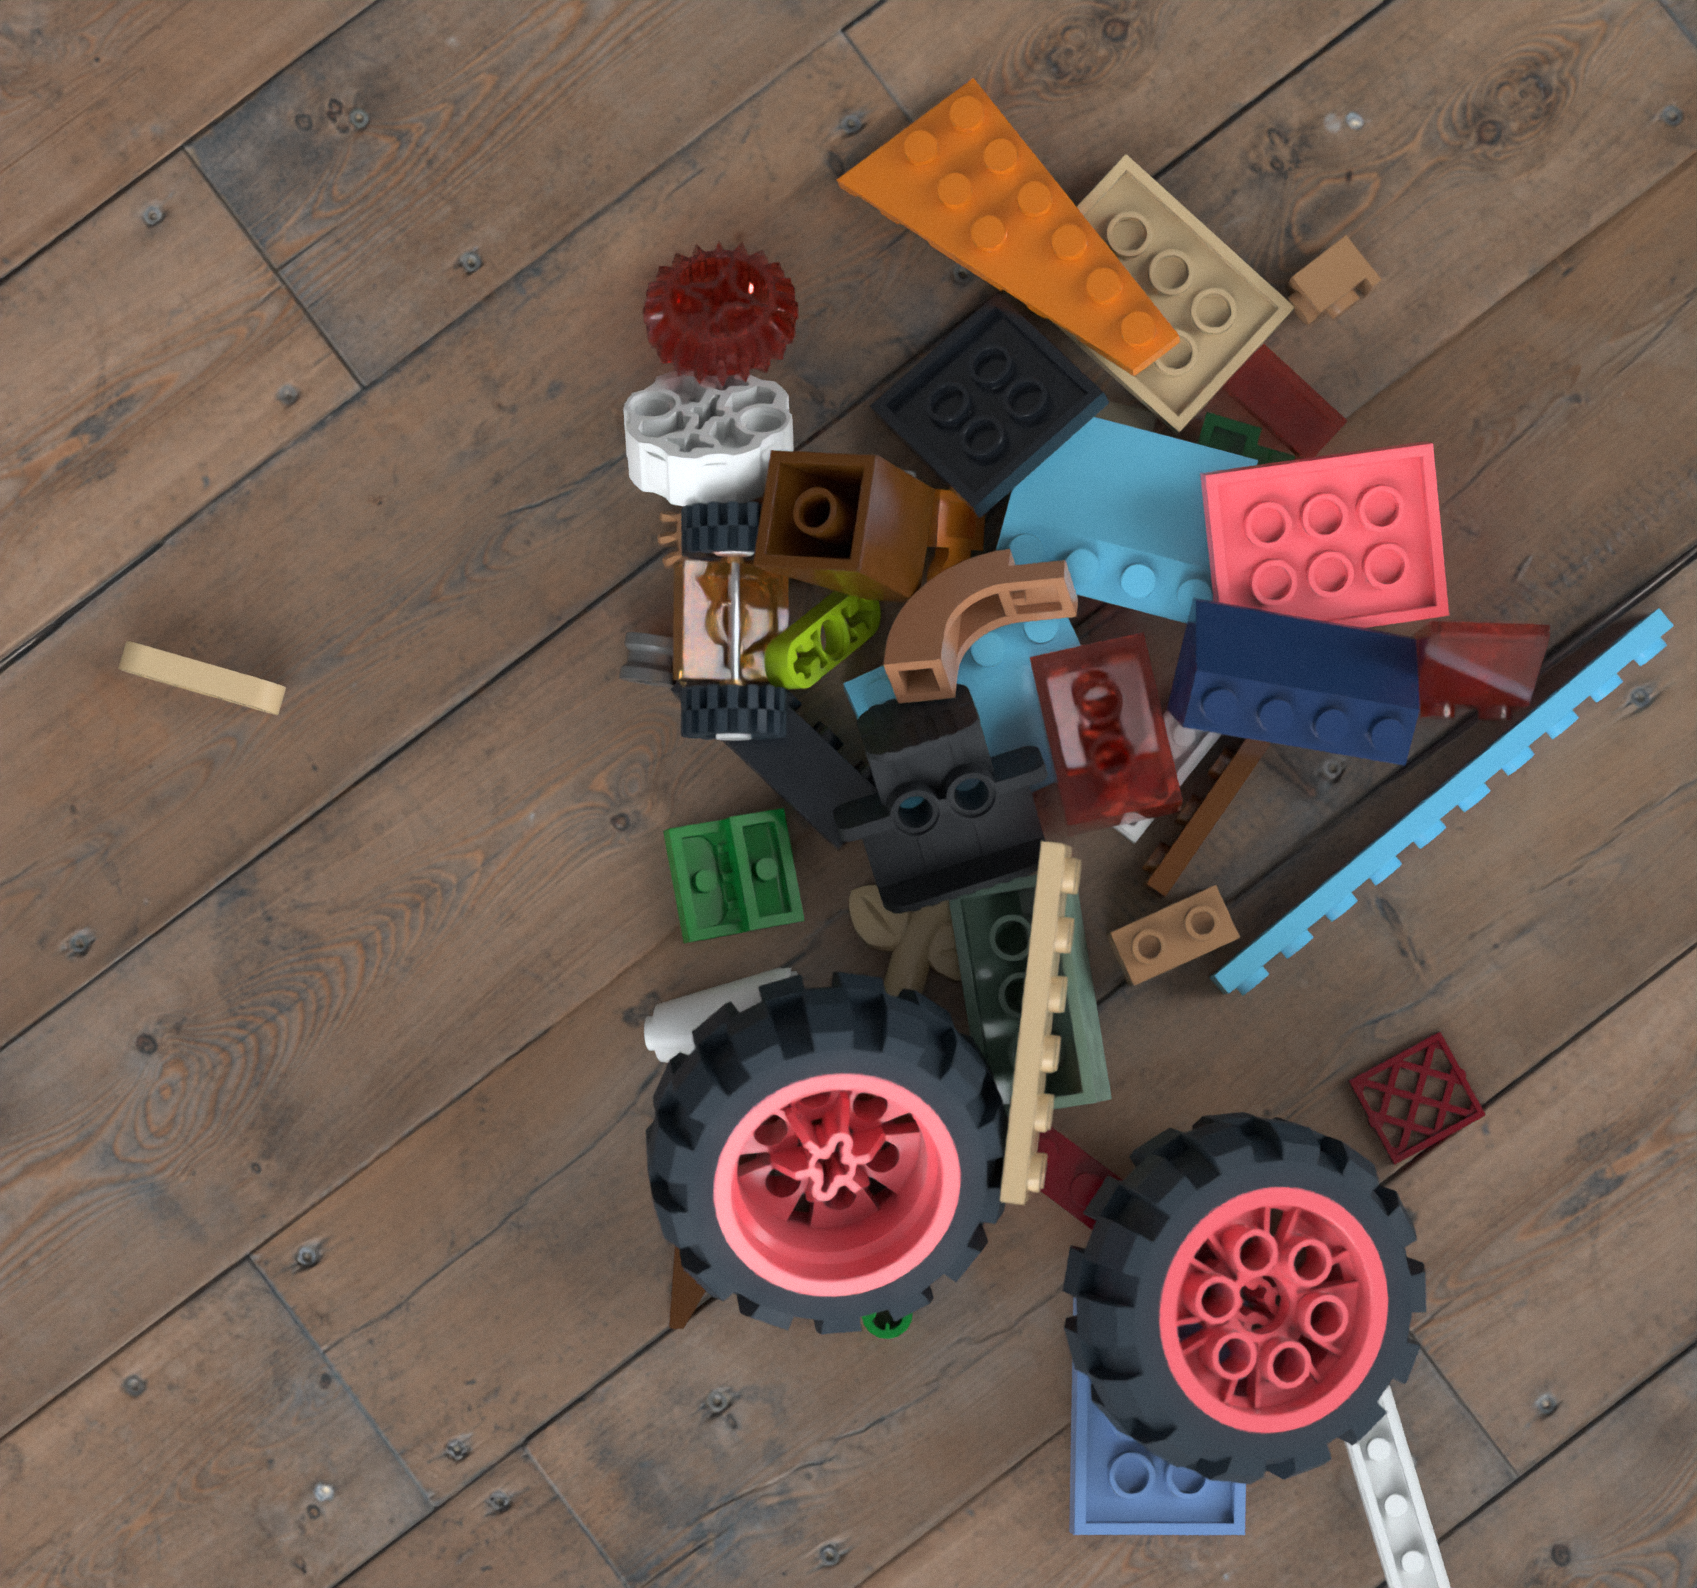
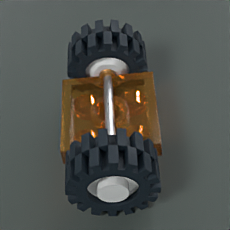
M758 502L695 503L681 508V554L683 557L705 561L681 560L673 563V679L720 682V685H698L681 689V737L701 738L703 740H767L768 738L778 739L786 737V689L767 685H745V683L771 684L764 667L765 652L769 643L788 628L789 577L757 568L753 564H746V562L754 560L762 511V504H758ZM712 560H720L721 562H711V561H712Z

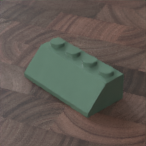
M1038 874L1012 879L1013 881L996 884L994 887L980 889L975 893L961 895L949 901L970 1036L974 1038L993 1072L1007 1116H1010ZM1079 893L1077 895L1067 894L1064 917L1074 918L1075 924L1071 953H1060L1058 976L1068 977L1064 1012H1053L1051 1035L1061 1036L1060 1056L1057 1071L1046 1073L1044 1094L1054 1095L1053 1109L1098 1103L1112 1099Z

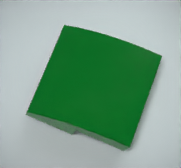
M784 808L732 816L723 820L669 828L663 831L684 944L805 921Z

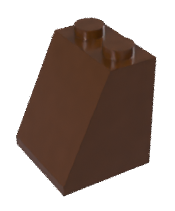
M771 450L753 566L865 600L907 602L921 588L935 489L878 455Z

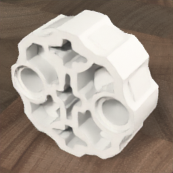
M717 366L709 370L692 371L680 369L658 376L655 382L646 389L632 393L623 408L629 477L641 491L654 492L661 495L670 504L686 506L695 503L708 504V502L728 503V501H738V503H744L759 498L765 490L771 450L794 451L792 414L789 413V395L775 381L761 380L752 376L746 369Z

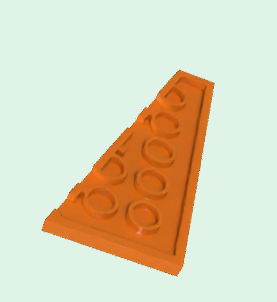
M974 78L837 179L841 189L854 197L858 196L879 209L883 216L897 225L900 223L927 240L930 246L1000 291L1005 290L1025 303L1028 309L1044 319H1050L1075 335L1079 342L1132 376H1136L1180 343L1179 334Z

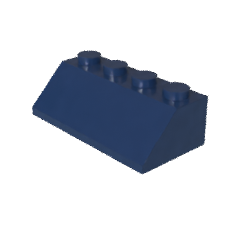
M1193 597L1167 705V711L1182 727L1406 766L1420 710L1417 639L1411 636Z

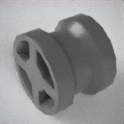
M627 632L624 645L629 650L628 660L620 668L619 679L644 685L673 687L677 682L678 676L673 670L674 658L681 653L683 641L654 634Z

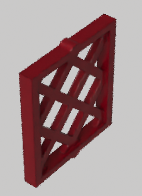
M1440 1031L1348 1080L1368 1117V1125L1375 1130L1393 1165L1486 1116L1466 1079V1072L1459 1067ZM1427 1047L1422 1066L1403 1060ZM1435 1048L1442 1050L1451 1066L1449 1074L1430 1069ZM1392 1066L1387 1085L1368 1080V1078ZM1400 1067L1420 1073L1414 1093L1394 1087ZM1427 1075L1447 1081L1442 1101L1422 1096ZM1455 1084L1462 1086L1470 1100L1469 1110L1449 1104ZM1365 1086L1384 1092L1379 1112L1372 1111L1363 1095ZM1392 1095L1412 1100L1406 1121L1386 1115ZM1419 1103L1439 1108L1433 1129L1414 1123ZM1447 1111L1465 1116V1118L1442 1130ZM1384 1122L1404 1128L1398 1148L1392 1147L1382 1130ZM1411 1130L1430 1135V1137L1406 1149Z

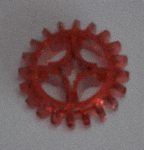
M720 240L714 250L704 251L696 244L692 256L689 258L675 252L672 267L659 266L656 281L648 283L645 306L643 307L644 324L647 325V339L651 344V348L657 349V355L661 363H673V368L676 370L678 377L693 370L694 377L699 385L708 376H716L722 387L728 376L738 375L746 383L751 369L754 368L767 374L768 368L771 365L770 359L783 360L784 353L787 351L786 345L793 343L796 335V320L799 318L798 302L795 301V287L791 282V278L784 276V270L781 268L780 262L768 263V258L763 250L749 256L742 242L733 251L725 250Z

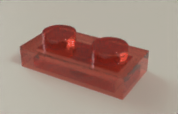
M1264 343L1223 387L1233 399L1299 459L1315 457L1348 422Z

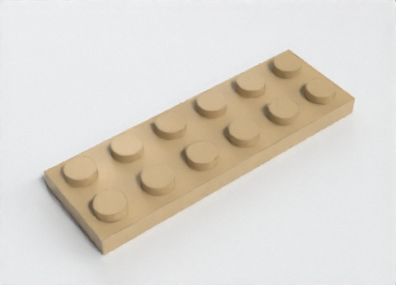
M1041 842L1000 1202L1024 1205L1032 1198L1033 1192H1040V1189H1043L1045 1184L1048 1154L1037 1152L1039 1133H1046L1047 1130L1051 1129L1054 1108V1095L1044 1094L1047 1072L1053 1073L1058 1069L1061 1036L1051 1035L1053 1012H1064L1068 977L1058 976L1060 953H1071L1075 924L1074 918L1064 916L1067 894H1078L1081 874V860L1071 857L1072 847L1066 844Z

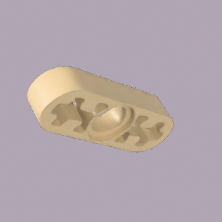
M130 641L125 643L118 667L119 670L274 715L279 714L286 687L267 680Z

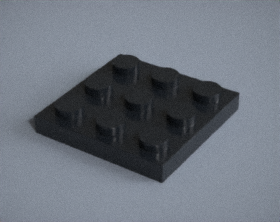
M996 293L871 404L870 407L875 415L951 491L981 518L1106 407L1109 401L1104 392L999 293Z

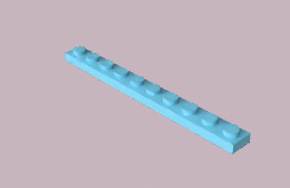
M1660 608L1647 614L1210 975L1209 978L1223 995L1229 994L1236 988L1243 996L1269 975L1263 965L1281 951L1286 959L1299 951L1313 938L1307 929L1323 915L1330 922H1333L1358 901L1352 894L1357 887L1368 878L1376 886L1402 865L1401 861L1396 857L1398 853L1412 842L1421 849L1446 828L1440 819L1457 805L1463 812L1469 810L1491 791L1484 782L1501 768L1508 776L1535 755L1529 745L1546 732L1551 739H1554L1579 718L1573 711L1577 705L1588 696H1591L1597 703L1623 682L1617 672L1634 659L1641 667L1664 649L1667 644L1661 636L1674 626Z

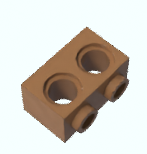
M1216 885L1106 934L1129 987L1142 983L1240 938Z

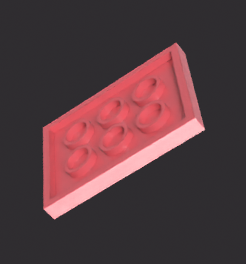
M1428 441L1200 473L1214 601L1361 628L1449 616L1433 443Z

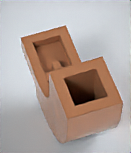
M1010 549L999 550L962 561L939 573L923 585L901 609L887 639L883 665L898 703L955 698L959 665L964 654L979 638L996 628L1019 622L1077 617L1078 597L1066 560L1016 565Z

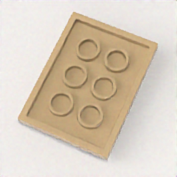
M1125 154L1082 200L1077 208L1179 334L1180 343L1136 376H1132L1079 342L1075 335L1056 323L1054 324L1178 436L1291 314L1295 307Z

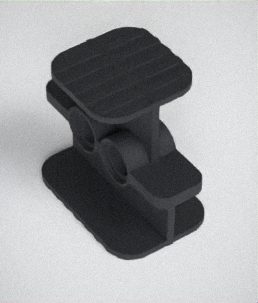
M962 684L956 685L955 698L898 703L897 699L894 698L886 701V703L871 706L860 715L857 720V726L878 793L837 806L833 810V816L842 841L863 840L882 904L886 910L894 914L918 911L923 907L934 906L946 900L950 901L958 898V896L969 895L977 890L988 889L996 884L1013 881L1012 879L1023 878L1038 871L1041 842H1046L1030 786L1042 782L1048 776L1038 747L1025 746L990 757L975 703L968 687ZM964 780H980L970 790H956V787ZM913 796L924 798L916 807H900L901 803L907 798Z

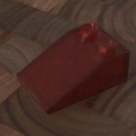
M1430 621L1411 636L1417 639L1420 718L1453 719L1455 718V709L1478 710V720H1513V711H1521L1530 704L1550 638V625Z
M1144 632L1030 657L1051 767L1067 837L1180 812L1183 799Z

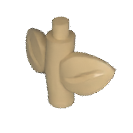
M877 885L862 886L851 890L849 910L854 929L859 938L868 947L892 952L883 982L887 994L897 997L903 988L916 990L922 994L930 967L936 974L952 982H962L949 900L939 902L940 904L923 907L918 911L894 914L884 908Z

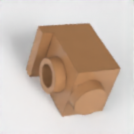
M1345 235L1291 277L1286 286V289L1291 294L1287 300L1295 307L1293 312L1306 325H1309L1311 322L1315 323L1326 313L1335 320L1360 300L1359 296L1355 293L1357 289L1367 297L1376 289L1382 279L1347 235Z

